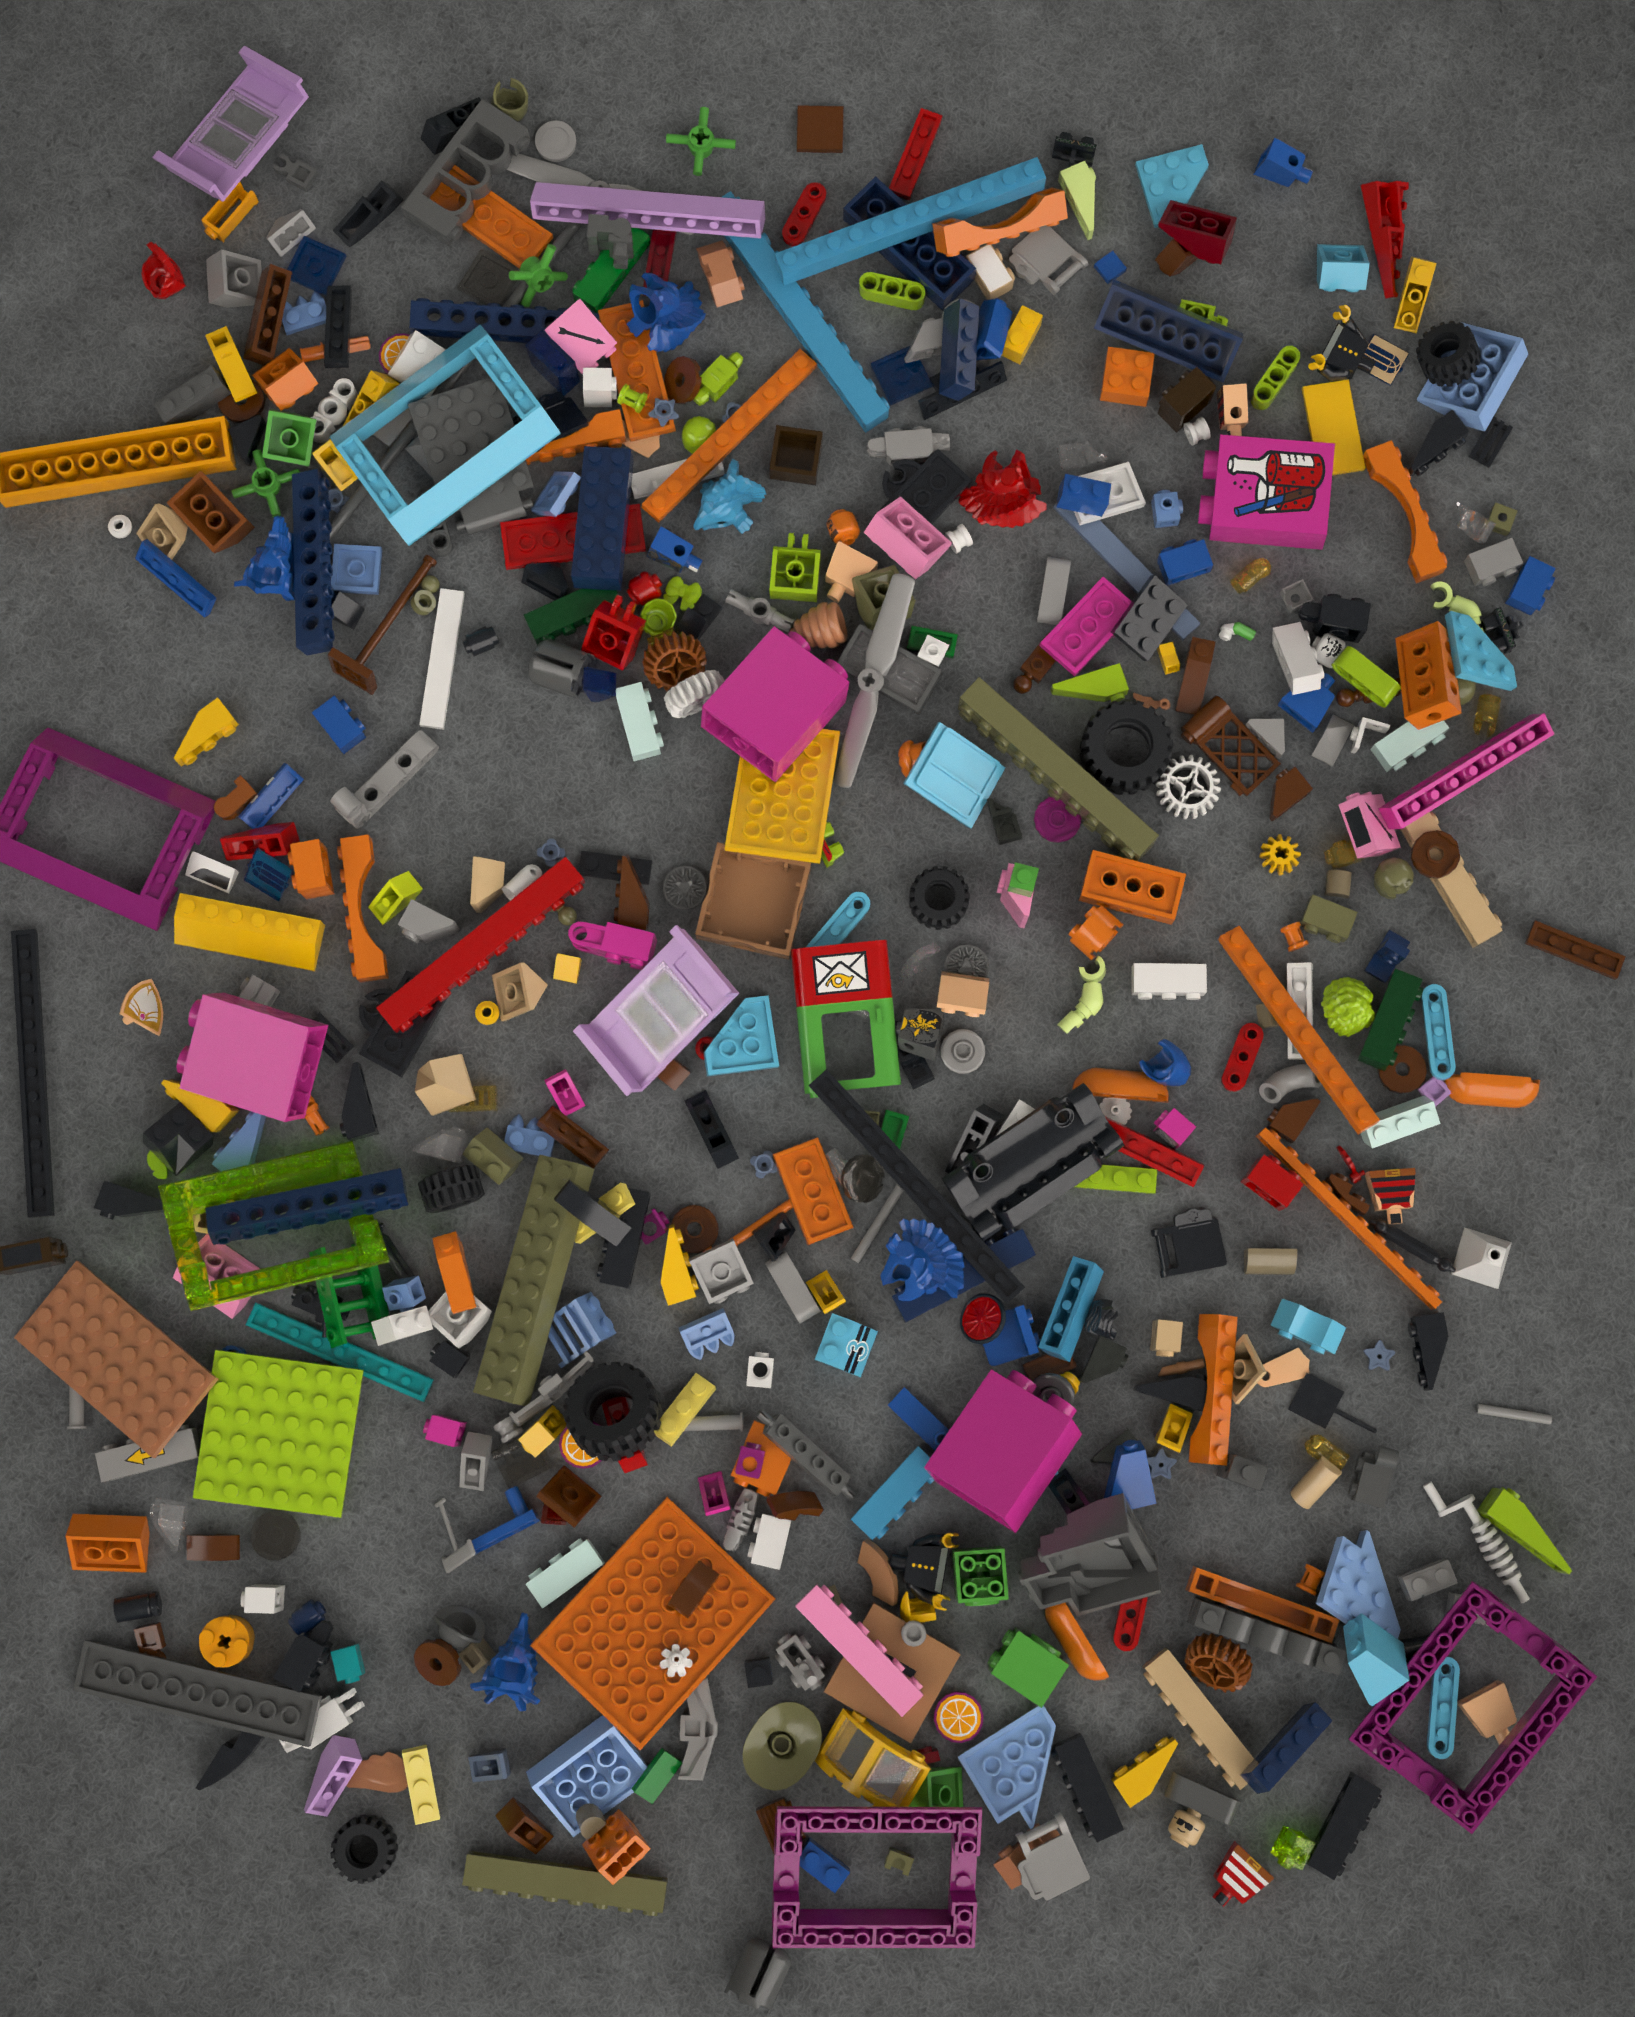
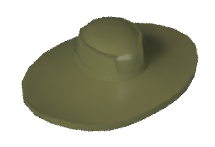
M782 1702L768 1708L758 1718L746 1737L742 1753L745 1770L753 1782L764 1789L776 1791L787 1789L794 1785L807 1773L818 1755L822 1739L820 1723L815 1714L803 1704Z

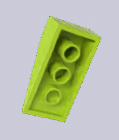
M1492 1488L1478 1507V1513L1553 1570L1569 1575L1572 1572L1571 1568L1526 1505L1518 1500L1521 1496L1510 1488Z

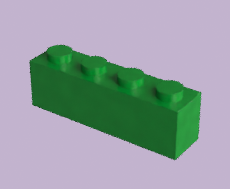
M631 228L634 258L628 259V269L614 268V259L610 257V251L600 250L599 258L596 262L590 263L584 278L575 283L572 290L574 301L576 302L580 298L594 313L602 310L649 247V235L639 228Z

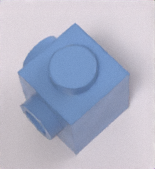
M1170 490L1158 491L1151 500L1154 527L1178 526L1181 519L1180 514L1183 513L1182 499L1178 500L1177 492H1171Z
M419 1275L396 1279L382 1288L389 1311L399 1309L400 1312H405L413 1309L415 1305L426 1299Z

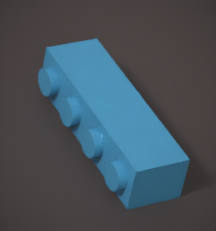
M1073 1256L1039 1344V1348L1047 1355L1070 1362L1104 1273L1096 1263Z
M919 1446L914 1449L851 1518L872 1540L875 1537L880 1539L889 1530L886 1525L892 1518L897 1521L906 1511L903 1508L909 1500L914 1503L923 1493L920 1488L926 1482L931 1484L934 1481L924 1468L930 1457Z

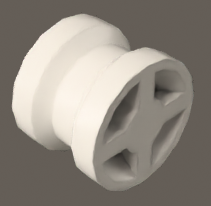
M1203 417L1197 418L1196 422L1184 424V432L1191 445L1197 444L1201 439H1210V430Z
M963 524L958 525L956 530L945 533V537L952 542L950 547L956 554L961 551L962 547L973 545L972 538Z

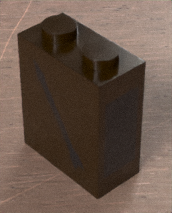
M52 1237L0 1246V1274L12 1275L66 1264L65 1258L68 1257L67 1246L65 1243H62L61 1239Z

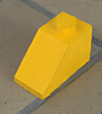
M552 1405L518 1440L521 1442L523 1449L536 1458L558 1437L567 1424L564 1421L563 1415Z

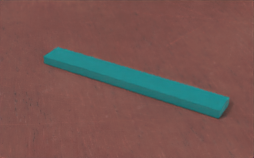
M256 1302L245 1324L248 1327L336 1365L364 1369V1377L422 1402H425L434 1379L349 1342L339 1347L331 1348L328 1339L322 1338L321 1330Z

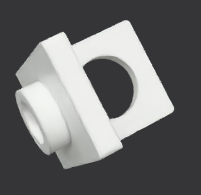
M1362 717L1358 727L1354 726L1350 735V740L1353 741L1351 753L1355 754L1359 749L1365 728L1386 733L1390 725Z

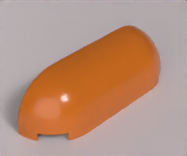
M1091 1068L1083 1071L1076 1078L1072 1088L1073 1090L1084 1083L1094 1097L1168 1103L1169 1100L1167 1086L1155 1082L1144 1072Z
M1461 1072L1460 1075L1453 1074L1449 1079L1443 1080L1451 1091L1449 1096L1456 1102L1496 1107H1524L1536 1098L1540 1087V1080H1531V1077Z
M1066 1603L1045 1608L1046 1621L1075 1670L1089 1680L1099 1681L1108 1678V1673Z

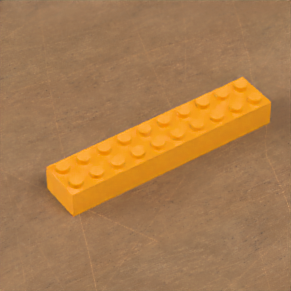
M225 416L1 452L0 502L7 508L190 478L200 471L208 475L237 470L233 441L228 430L231 427Z

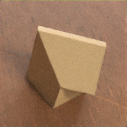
M158 503L154 505L136 534L141 541L148 539L172 560L185 541L188 525L174 510Z
M473 857L470 904L476 913H482L503 894L505 862Z
M525 963L516 964L492 975L501 1021H507L533 1010L548 986Z
M462 1054L429 1060L418 1070L415 1093L432 1116L476 1100Z
M1243 1334L1235 1347L1232 1399L1235 1404H1239L1267 1373L1247 1334Z

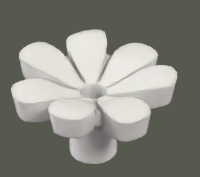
M673 1644L671 1646L672 1651L664 1649L661 1652L665 1660L660 1661L659 1665L661 1669L668 1668L667 1676L674 1677L676 1672L680 1677H684L686 1675L685 1667L690 1668L693 1665V1661L687 1659V1656L690 1655V1650L688 1648L680 1650L678 1644Z

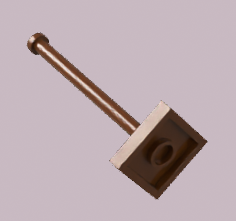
M429 555L424 556V562L355 660L332 647L328 653V658L332 671L367 693L374 694L377 689L375 676L372 670L364 666V663L430 568L435 567L437 564L436 560Z

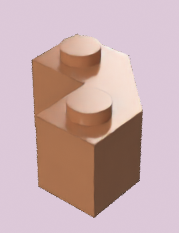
M723 240L696 248L702 271L707 278L711 296L716 307L742 300L741 291L745 290L741 276L737 277L732 263L734 256L731 247H726Z
M1036 1823L1034 1828L1040 1826V1824ZM1055 1829L1029 1842L1030 1850L1060 1834ZM1017 1842L1012 1847L1008 1845L998 1853L1000 1858L993 1864L1011 1890L1022 1885L1020 1880L1021 1874L1017 1865L1021 1860L1026 1859Z

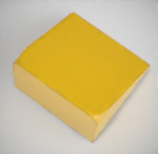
M557 953L553 979L577 984L582 962L581 958Z

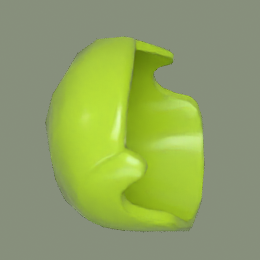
M695 416L689 419L682 430L684 448L693 454L717 430L715 424L702 416Z
M657 598L647 602L640 614V618L647 620L643 631L656 637H662L664 633H669L677 617L676 611L670 602Z

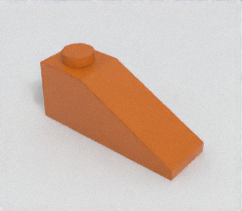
M454 1231L432 1238L452 1313L456 1314L476 1308L464 1248L457 1232Z

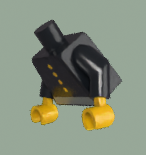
M1347 305L1339 306L1342 314L1340 312L1333 313V318L1341 320V324L1338 323L1323 353L1311 356L1315 362L1308 365L1310 370L1317 369V372L1328 381L1352 379L1357 369L1370 374L1376 361L1364 356L1369 344L1350 316L1351 310Z
M929 1533L915 1539L913 1544L908 1546L907 1556L892 1553L890 1566L893 1569L904 1570L903 1581L906 1582L907 1589L919 1600L933 1605L934 1608L942 1611L947 1609L941 1606V1601L943 1599L950 1601L948 1596L941 1595L949 1548L959 1547V1545L952 1544L951 1538L952 1536H959L958 1533Z

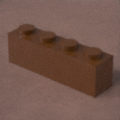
M269 264L261 272L243 359L263 366L274 359L292 275L291 271Z

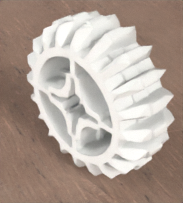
M706 670L679 682L664 697L668 712L671 713L672 717L685 718L701 711L705 702L725 681L723 676L720 675L719 671Z
M1183 755L1180 756L1179 763L1175 759H1171V766L1167 765L1165 773L1160 778L1162 781L1156 782V787L1161 788L1157 791L1156 795L1159 797L1165 796L1161 799L1160 804L1164 805L1168 802L1169 805L1166 811L1170 812L1174 808L1176 810L1174 813L1175 817H1178L1180 812H1183V819H1187L1190 812L1193 819L1198 817V812L1204 816L1207 813L1206 808L1212 810L1214 807L1212 802H1217L1219 799L1215 794L1220 793L1221 788L1214 785L1220 783V778H1212L1217 771L1215 769L1208 770L1211 765L1210 762L1203 766L1201 764L1203 761L1202 757H1199L1197 762H1193V755L1189 756L1188 761L1185 760ZM1181 770H1192L1187 777L1178 776L1176 778L1173 776ZM1198 774L1205 780L1207 790H1204V787L1197 782ZM1193 778L1191 790L1184 796L1186 784ZM1169 783L1179 791V800L1172 795ZM1200 796L1204 798L1196 804H1185L1189 797L1199 798Z

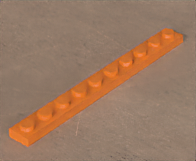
M799 349L642 503L641 508L659 523L817 367V363Z
M1237 926L1221 935L1218 939L1220 944L1356 1133L1359 1135L1380 1121L1378 1116L1242 928Z
M1265 1127L1256 1135L1288 1169L1301 1177L1300 1181L1429 1309H1436L1442 1303L1438 1298L1440 1294L1431 1285L1426 1286L1420 1280L1422 1276L1414 1268L1411 1267L1409 1269L1403 1263L1404 1258L1397 1251L1393 1250L1391 1252L1385 1246L1387 1242L1380 1234H1373L1367 1228L1369 1224L1360 1215L1356 1217L1350 1211L1351 1206L1343 1198L1338 1199L1332 1193L1334 1191L1333 1188L1326 1181L1323 1180L1321 1182L1315 1177V1170L1307 1163L1303 1165L1297 1159L1299 1156L1297 1152L1290 1146L1285 1147L1279 1141L1281 1137L1273 1129L1268 1130Z

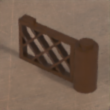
M1217 695L1181 727L1183 732L1181 737L1188 744L1191 745L1193 743L1206 754L1232 782L1230 787L1238 796L1242 794L1248 796L1281 764L1231 712L1229 705ZM1230 720L1237 726V736H1225V725ZM1221 729V735H1215ZM1210 739H1221L1220 752H1212L1205 744ZM1224 739L1237 740V753L1224 752ZM1241 740H1250L1254 744L1253 753H1241ZM1224 756H1237V769H1228L1224 765ZM1241 756L1253 757V770L1241 769ZM1257 757H1266L1273 765L1268 770H1257ZM1241 773H1253V784L1248 789L1240 782Z

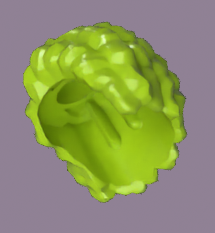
M1343 977L1332 980L1330 985L1325 987L1321 1006L1324 1009V1017L1328 1018L1327 1024L1329 1028H1334L1335 1033H1338L1339 1036L1350 1037L1372 1024L1375 1019V1012L1372 1010L1371 1005L1373 994L1362 981Z

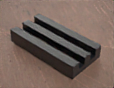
M1493 416L1486 431H1483L1469 455L1471 459L1487 468L1491 466L1513 429L1511 425H1505V422L1502 420L1500 422L1496 420L1495 416ZM1492 425H1495L1497 428L1481 455H1476ZM1500 430H1504L1505 432L1489 460H1485L1484 458Z
M319 1012L312 1020L317 1022L321 1020L324 1024H327L328 1028L346 1045L343 1049L326 1033L325 1039L339 1054L336 1056L325 1044H323L322 1049L338 1063L354 1046Z

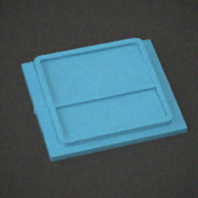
M938 722L903 784L972 829L1006 767L953 729Z

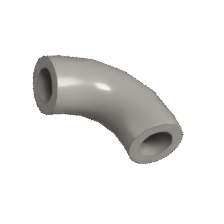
M1297 1064L1272 1074L1262 1083L1259 1093L1265 1101L1274 1104L1278 1103L1287 1093L1293 1090L1308 1087L1319 1088L1322 1084L1308 1064Z

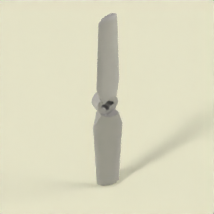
M512 154L511 163L506 169L540 183L642 191L629 185H608L604 181L594 182L593 179L579 171L523 154H518L517 157ZM681 232V233H685V234H688V235L694 234V233H691V232Z
M893 574L866 650L865 669L858 676L857 682L861 690L852 707L834 776V783L842 788L852 786L877 712L878 691L884 685L883 676L887 675L896 659L915 585V580L905 574ZM872 677L873 679H875V683L869 685V683L866 682L867 678Z

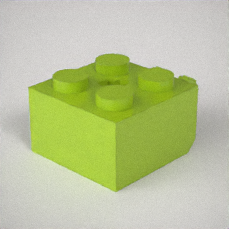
M794 533L788 534L787 547L773 546L769 589L770 599L817 602L821 550L808 549L809 534H803L802 548H793L795 543ZM794 571L799 573L798 576H792Z

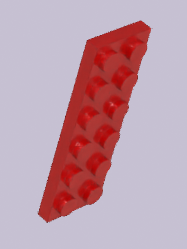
M640 504L629 506L625 554L646 552ZM578 512L560 514L557 517L544 516L500 522L506 569L525 568L527 564L564 563L573 561Z

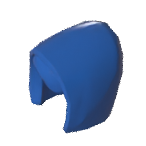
M1167 1039L1158 1042L1163 1049L1155 1057L1146 1062L1144 1060L1139 1062L1141 1069L1149 1078L1164 1086L1184 1085L1191 1075V1065L1186 1055Z

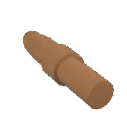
M1201 1358L1187 1362L1182 1361L1162 1367L1158 1376L1179 1375L1188 1371L1205 1368L1204 1360Z

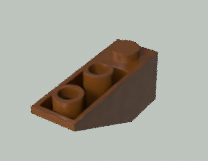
M624 854L622 860L618 859L617 874H621V882L616 884L615 897L619 898V907L614 909V921L618 922L619 925L647 930L650 903L629 855Z

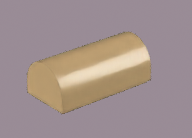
M1322 1456L1292 1488V1498L1301 1507L1310 1509L1341 1475L1342 1471Z

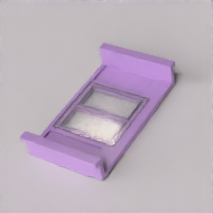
M243 46L239 54L248 66L171 158L159 150L153 156L154 160L164 165L169 171L222 202L244 176L247 177L287 128L291 118L309 98L301 86L303 81L301 77L246 46Z
M675 925L669 931L673 938L597 1017L590 1024H580L573 1030L626 1096L631 1092H642L739 994L696 941L690 937L685 929H681L678 925Z

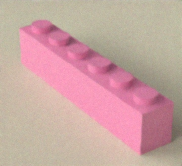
M816 1584L795 1607L903 1717L923 1696L921 1692L923 1686L914 1676L909 1679L902 1672L905 1667L896 1658L891 1661L885 1654L887 1651L886 1647L878 1639L873 1642L867 1636L870 1631L860 1621L856 1624L849 1617L852 1612L843 1603L838 1606L831 1599L834 1594L827 1586L823 1585L820 1587Z

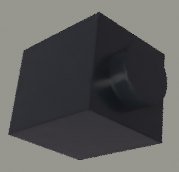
M443 1341L441 1344L438 1342L430 1352L432 1356L430 1362L453 1378L458 1377L470 1359L469 1356L447 1341Z
M770 1657L745 1660L744 1665L748 1688L773 1684Z

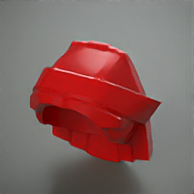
M150 242L146 244L153 253L142 266L141 274L145 287L151 292L153 297L162 300L181 291L186 285L179 266L156 243Z

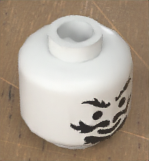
M1326 633L1322 638L1317 636L1311 648L1314 647L1316 650L1318 663L1327 668H1332L1331 664L1345 649L1346 644L1338 637Z

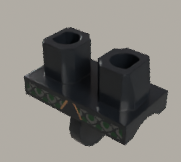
M1061 132L1059 137L1056 136L1052 158L1068 161V168L1073 166L1074 163L1083 161L1088 166L1093 165L1097 144H1094L1092 137L1085 136L1081 141L1073 140L1071 133Z
M1501 607L1494 609L1490 615L1481 620L1480 624L1484 633L1492 630L1496 631L1497 637L1490 640L1504 654L1512 652L1511 650L1516 647L1514 640L1520 638L1518 629L1523 627L1522 621L1514 622L1512 615L1505 618Z

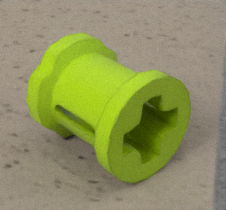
M625 384L619 393L617 403L620 405L624 403L634 408L635 412L640 413L645 406L648 394L644 392L641 394L630 389V385Z

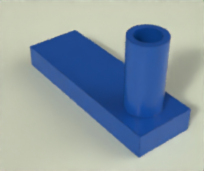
M905 1387L888 1404L908 1426L936 1451L949 1430Z
M518 1486L504 1492L516 1518L472 1540L476 1554L541 1521L535 1510L531 1509L529 1511Z

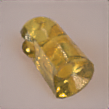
M1265 558L1253 560L1230 580L1232 587L1239 594L1242 592L1246 593L1261 578H1265L1270 574L1271 564Z
M1491 694L1479 696L1473 725L1474 733L1477 736L1480 733L1483 721L1489 723L1486 738L1491 737L1495 733L1501 699L1498 696Z
M1311 1435L1310 1440L1305 1442V1450L1311 1457L1318 1461L1324 1456L1339 1470L1343 1469L1350 1457L1349 1454L1322 1435Z

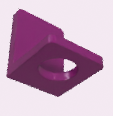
M655 1208L651 1210V1214L646 1216L645 1223H655L657 1230L652 1236H647L642 1232L641 1239L646 1245L668 1232L666 1225L670 1223L663 1211L658 1213Z
M747 1442L746 1446H740L736 1474L756 1479L760 1477L766 1452L761 1450V1445ZM746 1457L756 1459L757 1467L754 1471L748 1472L743 1468L742 1463Z

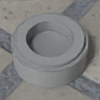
M908 1621L902 1627V1639L907 1645L912 1647L921 1645L926 1639L924 1625L919 1621Z

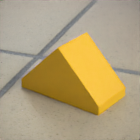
M827 1270L806 1282L824 1315L846 1303Z

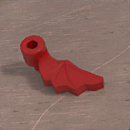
M1339 1145L1336 1148L1349 1167L1351 1174L1348 1176L1352 1183L1355 1184L1361 1180V1176L1365 1175L1364 1170L1359 1173L1356 1171L1350 1156Z

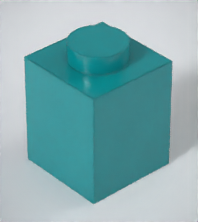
M359 1644L331 1651L337 1682L345 1680V1684L359 1681V1676L366 1673Z

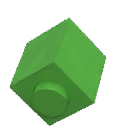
M1015 862L1007 891L1031 897L1039 868Z

